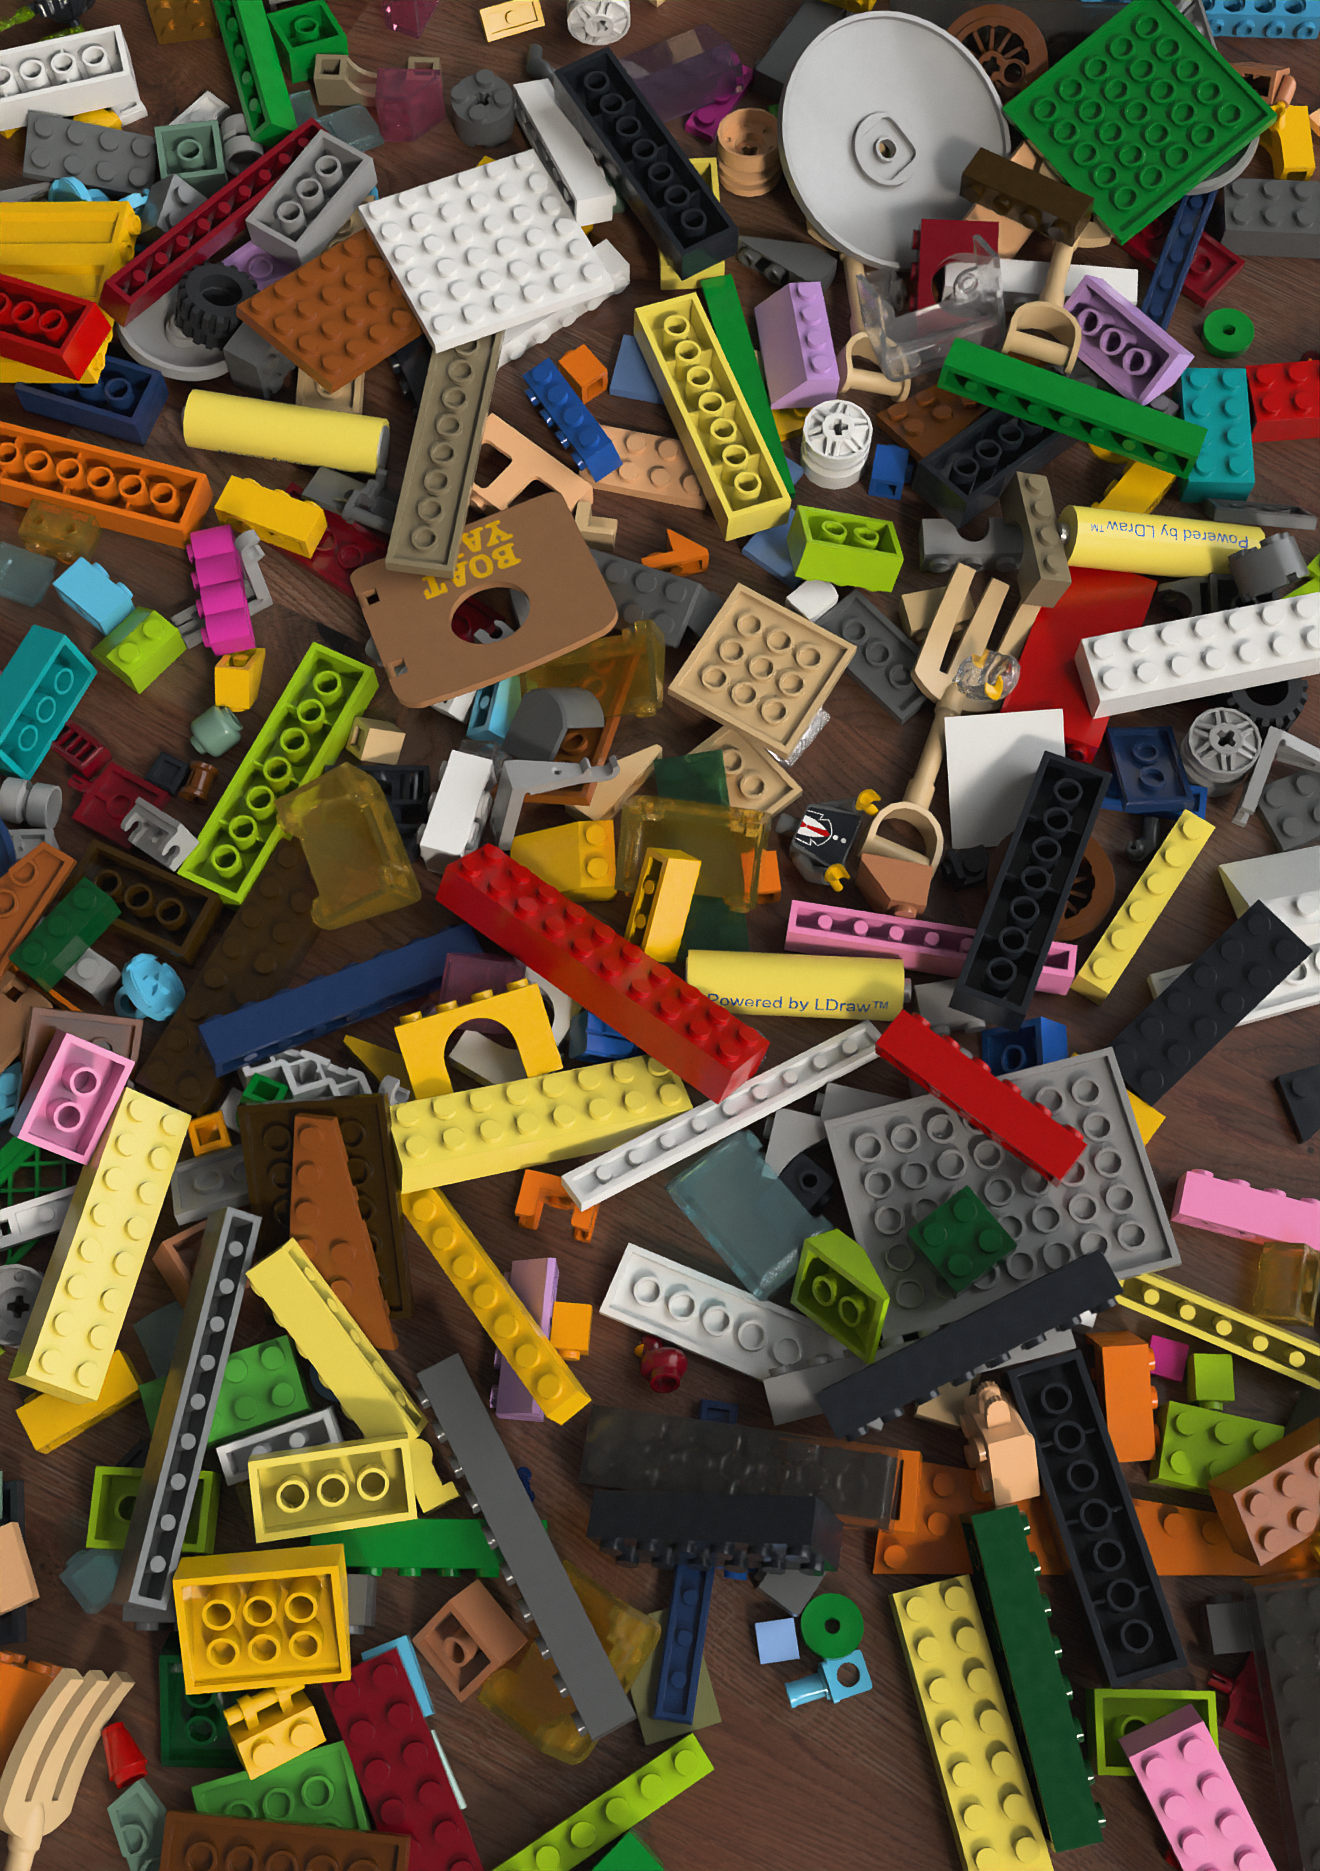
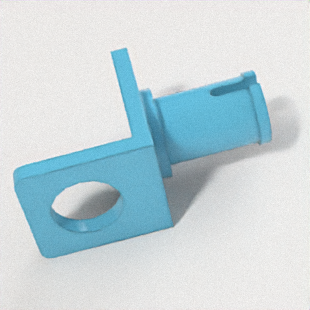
M855 1650L851 1655L841 1660L819 1662L817 1673L784 1683L791 1708L826 1697V1700H829L830 1703L835 1704L840 1702L841 1699L872 1688V1682L860 1650ZM848 1662L854 1664L860 1674L859 1681L852 1687L843 1686L837 1679L838 1668L840 1665Z

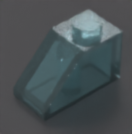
M82 1549L65 1563L67 1569L59 1577L86 1613L97 1614L110 1603L123 1551L90 1549L87 1552L85 1549Z

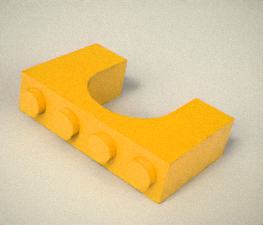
M1289 105L1286 109L1285 127L1279 130V122H1275L1260 134L1259 144L1265 147L1272 158L1275 180L1310 181L1316 166L1308 106Z
M523 978L507 983L508 991L493 995L492 989L470 995L472 1002L458 1006L456 1000H452L435 1006L437 1013L422 1017L421 1011L399 1017L401 1024L394 1026V1030L416 1100L454 1093L444 1062V1049L447 1039L453 1030L470 1019H492L509 1029L516 1042L527 1078L562 1069L563 1065L538 984L536 982L529 984L528 979Z

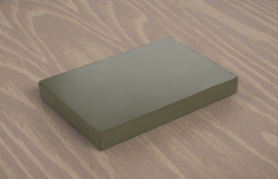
M669 1608L613 1624L645 1746L722 1722L703 1655L692 1725L653 1719Z

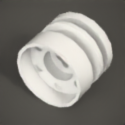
M566 0L568 30L574 38L582 43L593 46L607 45L621 39L630 28L629 0Z
M830 400L815 406L806 416L799 460L801 467L804 468L806 477L819 487L833 490L847 488L859 481L864 474L873 428L869 416L861 407L849 401Z

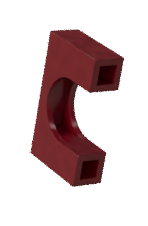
M921 219L918 230L913 229L911 249L917 250L916 262H911L910 282H915V294H910L908 313L914 314L913 327H908L907 346L912 347V357L946 358L955 337L993 350L995 319L957 318L945 313L934 300L931 283L933 276L941 268L952 263L993 264L998 255L999 222Z

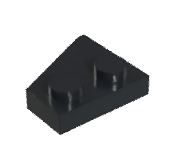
M1320 1064L1279 1075L1274 1079L1299 1145L1308 1141L1320 1129Z

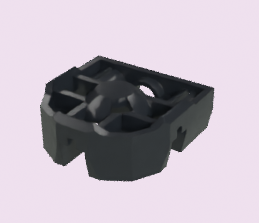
M325 765L321 826L340 863L357 872H366V868H370L372 865L377 866V868H385L387 872H397L416 862L421 854L420 844H417L418 831L422 823L427 824L429 816L428 803L431 785L429 765ZM365 786L373 790H387L392 787V795L389 796L379 792L365 795ZM328 816L350 817L349 823H329ZM401 817H421V823L403 824ZM387 819L390 820L393 825L382 833L380 825L384 824ZM372 841H378L379 844L384 843L383 855H367V843L372 844Z

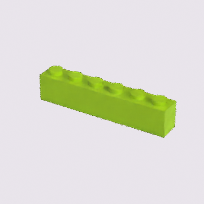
M691 1731L490 1871H569L714 1770V1767Z

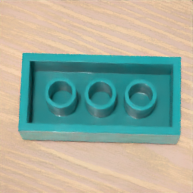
M1186 368L1172 388V401L1181 406L1176 418L1204 427L1208 431L1188 479L1178 476L1179 502L1203 503V500L1206 498L1246 501L1255 484L1246 369Z
M33 624L0 676L1 775L31 780L51 748L52 741L56 740L65 722L71 716L98 672L65 634Z

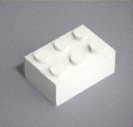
M452 750L449 760H444L441 764L438 780L441 781L438 792H432L428 803L430 816L427 824H421L417 835V844H420L421 857L424 858L427 870L439 874H444L447 865L478 849L494 801L489 791L497 783L493 760Z

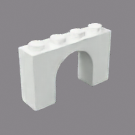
M514 957L507 967L509 979L516 981L527 978L529 984L533 982L538 984L541 997L550 1005L554 1012V1022L551 1029L562 1062L564 1054L561 1052L568 1041L571 1040L570 1020L573 1016L584 1012L585 1008ZM467 1027L448 1056L452 1067L484 1086L527 1078L518 1050L502 1047L470 1027Z

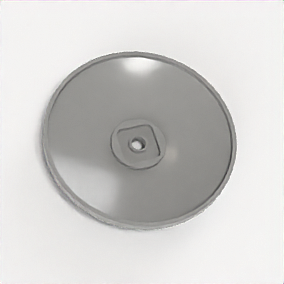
M869 11L849 16L829 26L812 40L799 55L786 78L781 93L777 117V141L782 168L791 193L809 222L828 242L847 256L868 266L892 272H910L911 262H916L917 250L911 249L913 229L918 230L921 219L962 220L974 203L959 196L962 173L980 147L1009 159L1011 156V141L1008 123L1002 114L1003 106L991 79L978 60L959 40L932 22L914 15L895 11ZM880 144H885L889 148L890 158L882 156L879 150Z

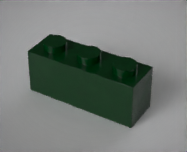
M84 876L16 949L9 959L20 972L48 993L120 915L121 911L108 894Z

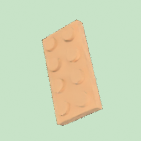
M600 425L612 441L623 465L598 482L594 481L586 469L583 471L579 470L578 475L590 483L594 489L700 510L706 509V496L681 440Z

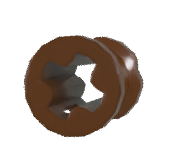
M196 760L191 761L189 767L191 770L185 786L179 789L178 794L188 802L206 806L210 800L208 793L214 780H217L220 772L212 765Z

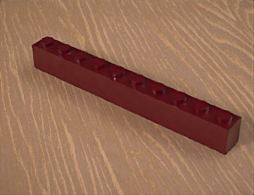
M309 118L104 282L98 306L123 328L177 285L186 271H191V268L196 264L200 266L247 227L246 218L320 129L327 133L329 132L315 119Z

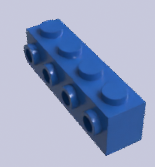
M549 357L522 375L528 386L524 390L527 398L534 407L539 405L542 408L539 413L549 428L556 427L558 431L555 432V435L565 450L569 447L572 449L573 453L570 455L580 471L586 469L594 481L598 482L623 465L612 441Z

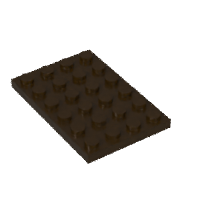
M388 1092L240 1103L237 1106L250 1209L251 1214L262 1217L255 1245L257 1261L289 1240L295 1116L299 1113L335 1116L338 1119L349 1160L347 1166L353 1186L356 1185L359 1196L357 1203L362 1219H365L380 1276L378 1279L384 1300L387 1299L390 1310L389 1319L412 1318L415 1314L401 1194L391 1134L392 1121ZM262 1297L266 1326L279 1325L273 1317L272 1309Z

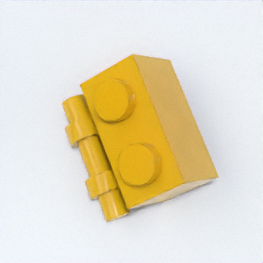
M304 1684L269 1687L251 1697L246 1694L236 1699L237 1704L223 1711L235 1750L250 1780L326 1742L314 1706L302 1690L305 1688Z

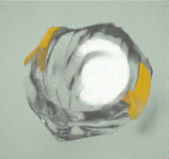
M985 649L981 657L972 654L960 664L956 676L952 679V683L958 687V691L964 694L966 698L983 702H995L1008 696L1016 687L1020 677L1021 666L1015 657L1011 655H1003L1002 653Z

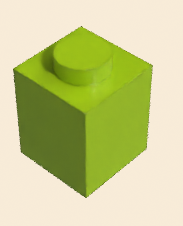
M1194 1353L1187 1357L1185 1365L1187 1404L1199 1405L1200 1408L1213 1411H1223V1405L1235 1401L1232 1354Z

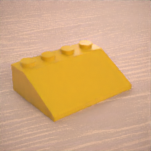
M343 1543L181 1558L172 1582L186 1695L351 1680L348 1584Z

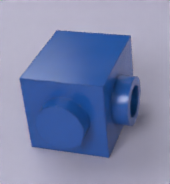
M877 444L868 495L894 500L901 499L904 482L910 483L914 464L907 462L909 449L900 448L894 444Z

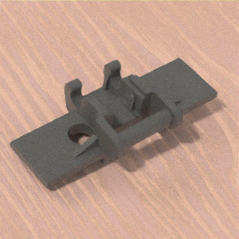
M321 466L303 491L301 498L312 501L321 508L342 516V519L346 520L349 524L353 525L357 521L391 536L400 493L388 488V471L380 467L376 471L375 480L369 479L367 484H364Z

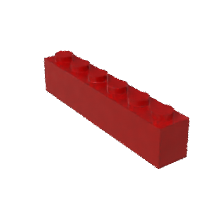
M902 1009L875 1043V1053L1057 1188L1084 1153L1087 1144L1082 1141L1084 1136L1074 1127L1065 1124L1063 1127L1051 1118L1053 1116L1052 1112L1041 1103L1034 1101L1032 1104L1020 1095L1022 1091L1007 1079L1000 1081L989 1073L991 1068L984 1061L975 1056L970 1059L959 1051L960 1045L950 1036L943 1034L940 1037L929 1029L930 1023L920 1014L913 1012L910 1015Z

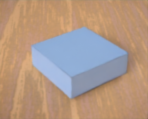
M794 1618L754 1623L760 1664L800 1659Z

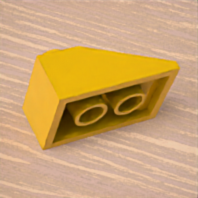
M613 820L578 821L513 838L510 857L520 865L527 867L544 882L555 887L571 901L617 900Z

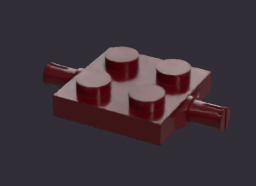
M111 761L103 773L92 782L74 773L71 776L72 779L69 778L67 784L69 787L83 793L81 804L71 816L73 821L133 854L137 847L132 845L128 838L132 831L138 827V821L134 822L127 831L121 828V823L136 805L135 801L138 797H141L163 811L171 799L168 792Z
M1252 1651L1246 1652L1240 1670L1233 1678L1216 1671L1214 1668L1210 1669L1208 1675L1222 1681V1683L1207 1677L1206 1684L1227 1693V1705L1219 1727L1294 1764L1299 1763L1304 1746L1312 1736L1320 1739V1721L1318 1720L1320 1684Z

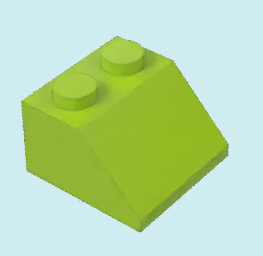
M138 606L90 652L122 681L140 694L187 647L176 627L155 610Z

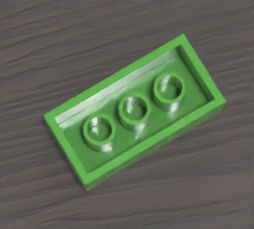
M287 1334L229 1354L205 1451L314 1412L295 1342ZM167 1376L138 1385L152 1435Z

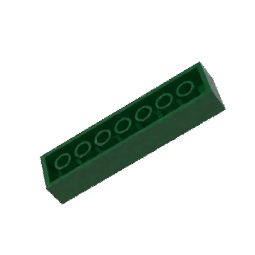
M1005 1504L997 1507L994 1505L958 1514L1003 1695L1046 1845L1055 1853H1060L1104 1842L1101 1828L1106 1827L1105 1816L1100 1803L1094 1802L1090 1786L1095 1785L1094 1773L1089 1760H1083L1079 1743L1084 1742V1735L1079 1719L1071 1715L1068 1701L1073 1700V1692L1067 1675L1061 1676L1057 1659L1062 1658V1649L1056 1633H1050L1047 1617L1052 1616L1051 1606L1046 1593H1040L1036 1577L1041 1576V1568L1035 1551H1029L1026 1536L1030 1535L1031 1531L1025 1511L1019 1512L1018 1505Z

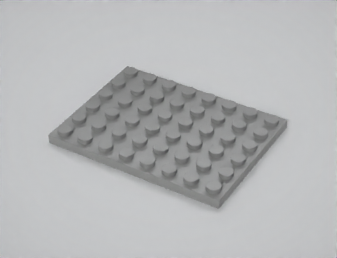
M1112 1047L996 1076L1000 1081L1007 1079L1014 1083L1022 1091L1020 1095L1033 1104L1034 1101H1037L1048 1108L1053 1114L1051 1118L1063 1127L1065 1124H1068L1084 1136L1082 1141L1087 1144L1084 1153L1057 1188L931 1094L823 1121L855 1241L864 1248L890 1297L881 1332L883 1340L901 1335L904 1337L936 1326H946L1084 1254L1100 1248L1118 1281L1182 1264ZM968 1185L1018 1246L1014 1254L955 1300L907 1242L906 1238L907 1232Z

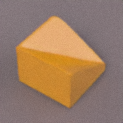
M221 1110L190 1120L188 1133L194 1155L197 1158L234 1146Z

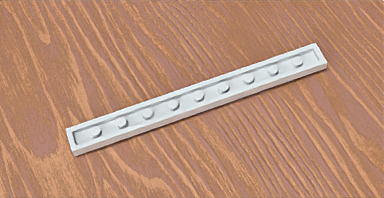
M866 1020L746 1081L718 1105L709 1100L562 1175L561 1185L582 1212L817 1090L828 1082L830 1083L880 1057L875 1053V1043L882 1034L869 1020Z

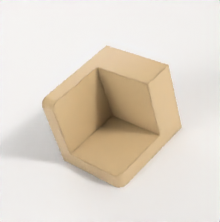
M578 501L575 522L587 546L592 549L614 551L618 526L617 519L592 516L591 502Z
M355 716L346 749L361 761L396 765L406 733L391 722Z

